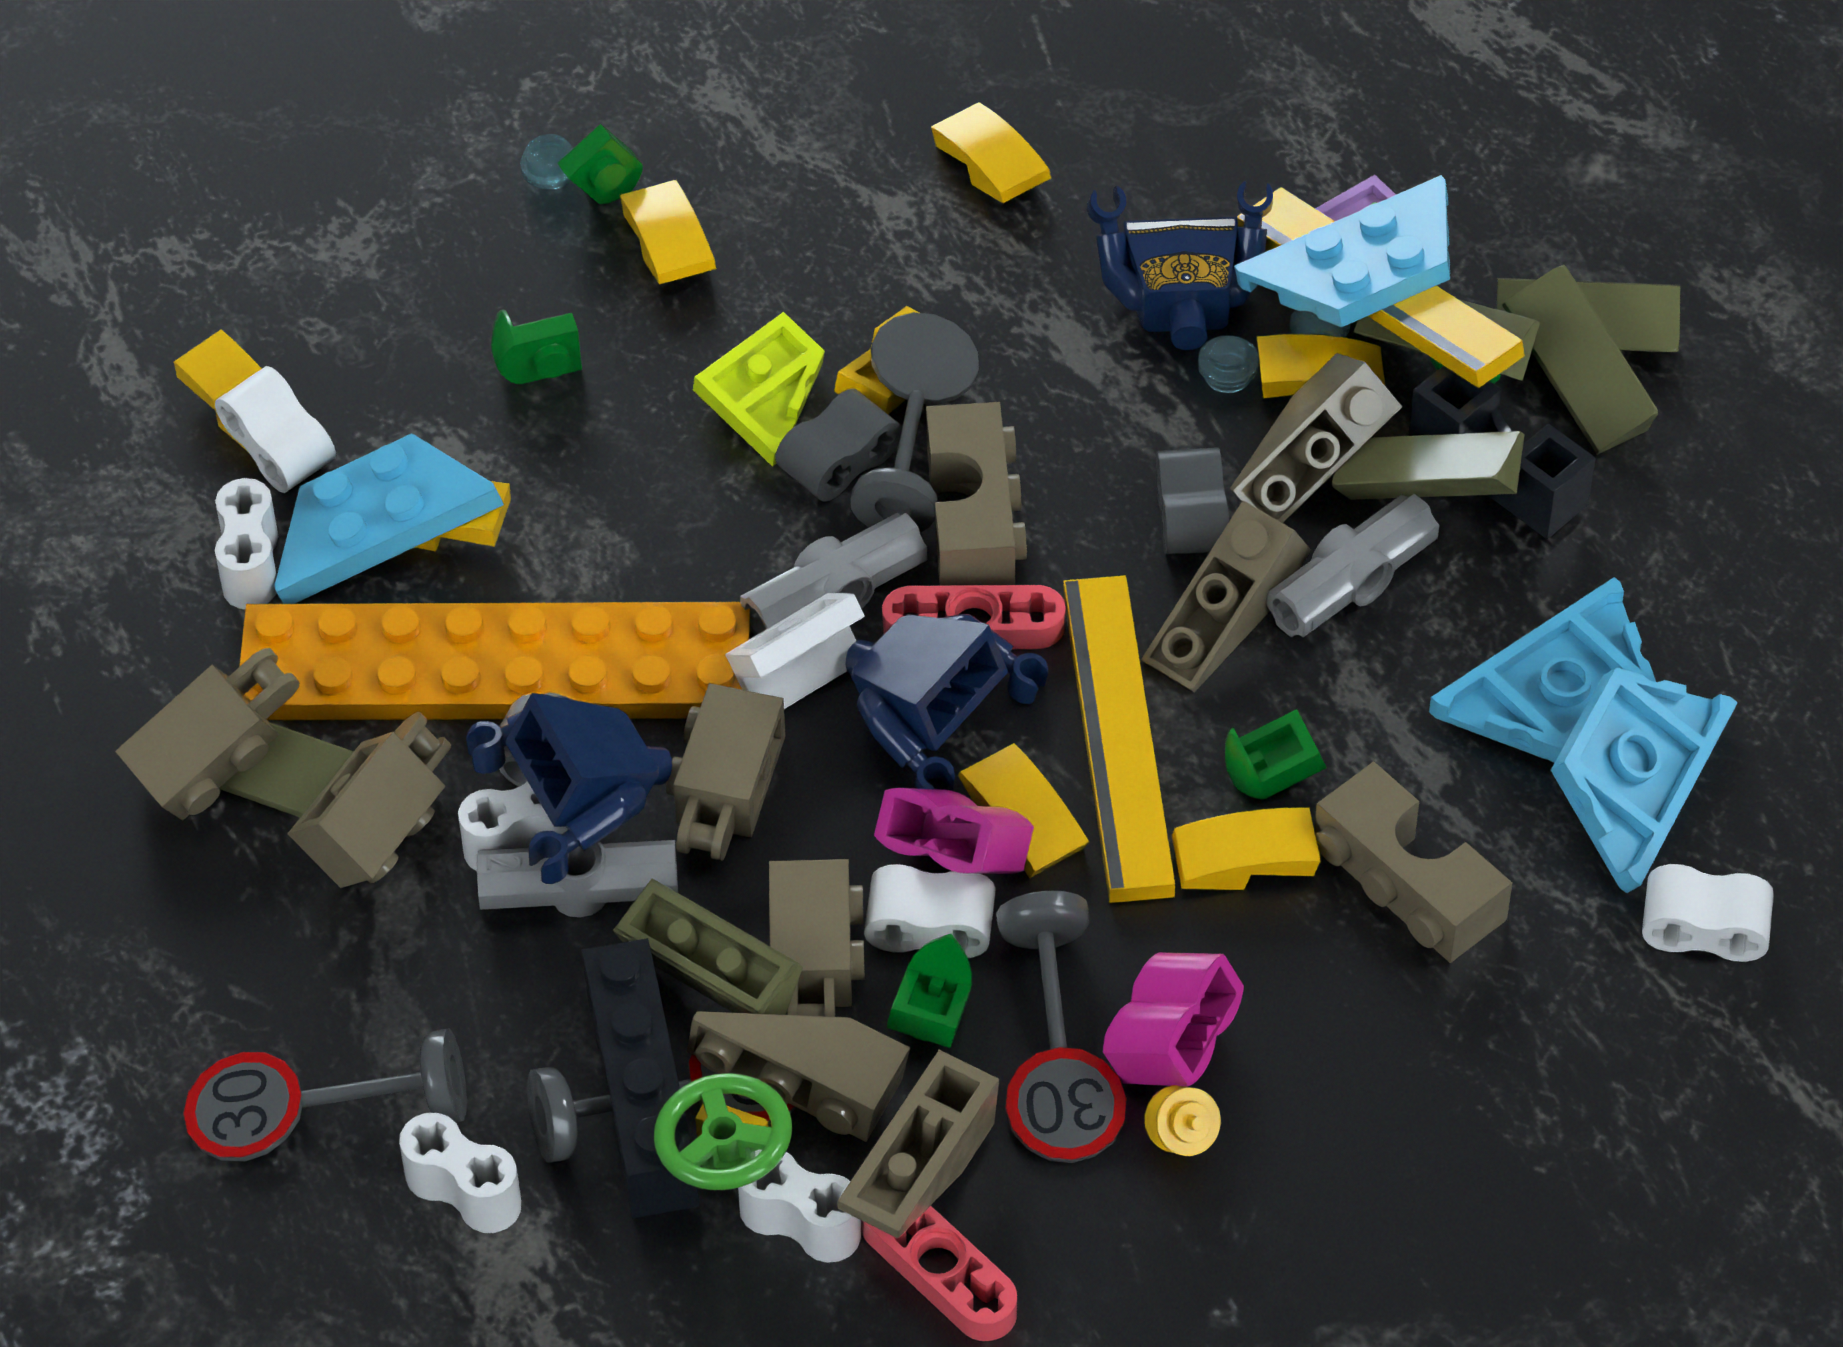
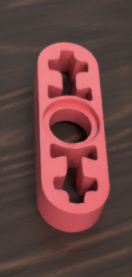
M1043 585L904 586L889 593L882 605L884 634L899 618L905 616V613H917V616L938 618V611H945L946 617L959 615L962 611L971 608L986 611L991 616V619L986 624L990 626L991 630L1014 646L1013 649L1048 648L1056 644L1065 632V601L1056 590ZM1002 611H1010L1009 624H1002ZM1042 612L1044 621L1032 622L1030 613Z
M932 1206L899 1238L861 1220V1232L866 1242L965 1335L979 1341H993L1002 1338L1011 1331L1017 1319V1291L1014 1283ZM906 1231L912 1236L908 1245L906 1241ZM943 1248L951 1251L957 1257L958 1262L950 1271L936 1274L925 1270L920 1265L919 1259L930 1249ZM969 1276L970 1290L964 1285ZM972 1293L985 1303L992 1301L994 1298L998 1299V1311L994 1313L986 1307L978 1312L973 1311Z

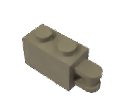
M264 648L253 654L230 676H227L212 664L115 751L161 807L182 821L187 816L199 814L210 807L220 794L219 788L238 771H246L258 764L269 750L268 744L279 735L267 718L293 696L300 682L292 673L284 674L276 665L278 656L271 648ZM258 683L263 691L251 701L245 693Z
M709 683L701 707L692 706L690 708L684 729V743L687 744L683 758L675 756L672 759L671 775L666 782V793L675 798L676 822L680 823L676 841L677 852L688 854L691 848L711 852L712 859L723 861L733 834L752 837L785 739L784 698Z
M416 712L408 717L395 732L361 742L288 832V835L340 888L364 881L375 883L384 877L398 860V855L394 851L405 837H410L420 831L435 813L431 804L446 786L433 771L450 750L451 743L445 737L437 739L425 727L427 718L421 712Z
M849 859L769 861L770 947L798 962L803 967L787 1010L788 1015L835 1017V1007L852 1006L851 980H865L864 940H851L850 925H863V885H849Z

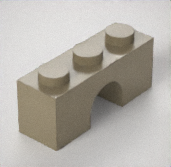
M1000 402L926 406V438L930 485L935 493L958 492L970 496L958 501L935 502L936 550L940 586L1015 585V560L1027 559L1025 523H1013L1012 511H1021L1019 474H1008L1007 463H1016L1014 426L1003 427Z
M1373 761L1317 803L1314 832L1318 850L1329 863L1335 866L1341 865L1358 880L1364 892L1375 904L1381 907L1387 906L1404 921L1412 936L1421 945L1427 948L1433 947L1449 963H1452L1507 920L1512 882L1467 842L1450 854L1437 859H1423L1405 851L1403 847L1415 839L1419 800Z

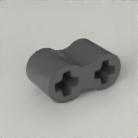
M855 388L847 389L833 399L818 417L793 427L780 442L775 460L779 467L823 502L830 501L839 496L861 472L879 466L893 454L899 445L902 426Z
M1219 447L1157 451L1156 484L1165 555L1210 552L1229 523Z

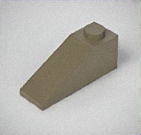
M938 1050L838 1199L837 1208L899 1238L962 1174L995 1124L999 1078Z

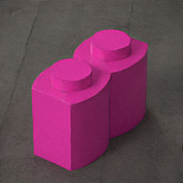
M892 788L884 791L874 836L881 844L894 852L903 855L930 856L938 864L951 871L978 874H1015L1024 870L1034 826L1028 819L1016 811L1004 807L977 806L966 796L954 791Z
M1159 952L1146 962L1134 982L1131 1002L1119 1010L1108 1027L1104 1038L1103 1053L1123 1084L1190 1086L1202 1076L1211 1060L1216 1036L1226 1030L1233 1021L1243 995L1244 985L1224 954Z

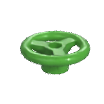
M714 1074L688 1083L667 1100L656 1120L654 1144L662 1164L680 1181L707 1190L735 1189L759 1180L778 1165L790 1144L792 1119L783 1098L765 1082L742 1074ZM723 1094H738L759 1103L767 1111L771 1127L742 1123V1120L736 1114L728 1112ZM702 1100L707 1119L702 1125V1134L679 1152L675 1142L676 1125L690 1106ZM762 1150L757 1156H755V1151Z

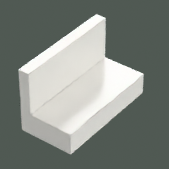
M827 593L726 653L725 656L742 690L784 698L785 709L847 672L845 665L846 655L851 645L856 642L850 625L865 617L854 594Z

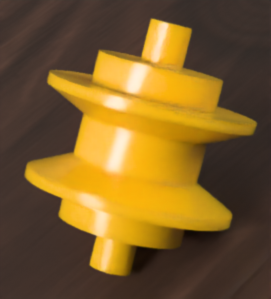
M1178 1085L1167 1086L1152 1097L1146 1108L1145 1127L1147 1134L1157 1147L1167 1152L1182 1156L1200 1154L1214 1143L1220 1130L1221 1117L1216 1102L1208 1093L1197 1088Z

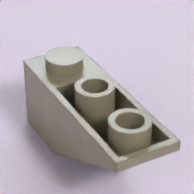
M1336 353L1292 396L1230 487V490L1240 502L1244 500L1283 523L1402 406L1366 362Z
M1243 500L1141 660L1195 693L1270 612L1266 606L1267 592L1299 570L1311 549L1294 529Z
M697 1011L692 1019L687 1052L696 1056L698 1061L709 1070L719 1074L734 1073L759 1079L776 1090L786 1104H791L815 1116L828 1130L841 1135L851 1134L867 1142L902 1082L910 1047L849 1017Z

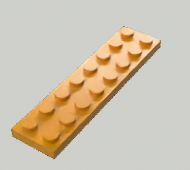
M741 602L246 604L240 666L256 652L264 648H271L278 656L276 665L284 674L292 673L300 682L293 696L270 715L267 720H406L416 712H421L427 720L504 719L511 705L518 698L531 693H557L576 701L618 708L625 712L630 719H685L692 706L701 707L709 683L742 690L725 654L750 640V608L745 610L741 606ZM257 683L245 695L252 701L263 689Z

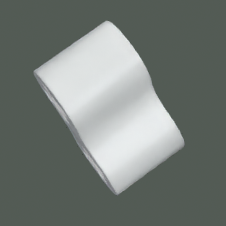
M265 366L215 400L216 412L226 430L245 447L255 460L265 479L279 492L286 493L336 458L334 445L325 429L301 406L286 380L272 367Z
M241 478L232 480L220 489L215 500L222 534L216 543L215 555L224 598L230 605L239 609H246V604H267L277 594L274 587L277 574L272 551L277 545L279 536L272 497L267 486L256 479Z
M528 781L513 790H478L468 795L458 810L464 859L476 871L478 851L529 848L531 839L537 833L554 831L562 835L568 830L566 827L553 826Z
M901 864L880 867L873 872L864 928L865 938L871 945L881 950L907 952L920 949L936 938L952 934L968 958L981 955L987 950L990 941L996 891L994 883L987 876L978 873H959L955 871L929 873Z
M1681 864L1659 866L1652 870L1648 876L1642 927L1643 938L1654 948L1667 952L1701 950L1714 953L1732 961L1748 962L1757 960L1764 956L1769 949L1774 896L1773 888L1766 880L1751 874L1735 873L1720 876L1702 873L1692 867Z
M424 1113L415 1116L405 1124L400 1133L399 1144L406 1182L409 1189L416 1196L430 1201H443L452 1204L460 1211L466 1224L482 1233H496L507 1229L516 1222L521 1212V1195L517 1167L511 1154L495 1145H480L469 1141L461 1134L457 1123L449 1116L440 1113Z
M762 1150L755 1151V1156H757ZM786 1152L778 1165L768 1174L751 1184L738 1188L740 1217L748 1228L764 1235L780 1234L791 1237L800 1243L804 1251L815 1260L826 1263L844 1260L855 1252L861 1240L860 1219L837 1208L838 1199L850 1183L844 1176L808 1172L797 1164L792 1155Z

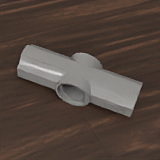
M1401 494L1355 529L1347 524L1339 525L1332 529L1318 544L1310 562L1267 592L1266 606L1273 614L1276 625L1291 638L1295 635L1305 637L1352 601L1358 606H1366L1373 602L1389 585L1398 567L1438 539L1439 524L1434 519L1430 506L1416 494L1409 497Z
M895 513L843 542H840L833 536L820 538L808 545L800 553L795 561L794 568L740 596L741 606L745 610L750 608V630L756 636L827 593L854 594L862 609L871 599L876 587L927 561V546L920 535L918 526L907 513L903 515Z
M675 840L602 844L598 841L585 851L579 846L568 854L567 875L560 882L554 884H545L541 881V867L549 858H544L537 864L530 866L529 848L478 851L477 855L480 910L555 906L559 912L567 916L581 918L598 912L607 902L635 901L652 878L678 893Z

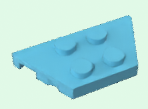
M1440 175L1235 265L1238 285L1241 289L1252 292L1258 285L1278 292L1280 304L1297 311L1313 312L1317 315L1318 319L1344 327L1450 280L1449 226L1447 219L1448 193L1445 179Z
M411 433L300 486L274 585L276 593L283 604H295L503 506L502 498L491 481Z
M1613 577L1433 695L1430 701L1429 713L1441 721L1555 763L1603 675L1617 667L1643 674L1647 679L1656 682L1649 661L1640 652L1642 641L1635 622L1630 623L1623 605L1624 590L1621 582Z
M1616 667L1602 676L1551 768V772L1618 887L1625 893H1629L1641 886L1738 702L1730 696L1722 694L1713 699L1686 693V685L1667 680L1654 682L1647 679L1643 674Z

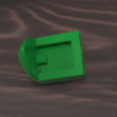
M602 124L598 125L557 163L568 179L599 204L611 203L620 199L621 194L632 192L643 171V165L633 151Z
M503 309L497 313L491 337L492 354L498 371L508 381L515 384H524L545 378H556L563 374L582 370L579 333L572 313L517 326L512 325L506 310Z
M1297 709L1240 738L1234 727H1231L1228 731L1225 741L1227 772L1234 786L1250 797L1266 799L1327 768Z
M947 934L928 942L914 954L895 997L886 1028L910 1035L918 1040L929 1041L951 1048L972 986V971L968 957L952 934Z

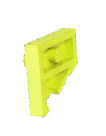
M782 312L694 377L693 391L773 467L777 464L775 456L780 442L795 427L822 367L825 350L790 317Z

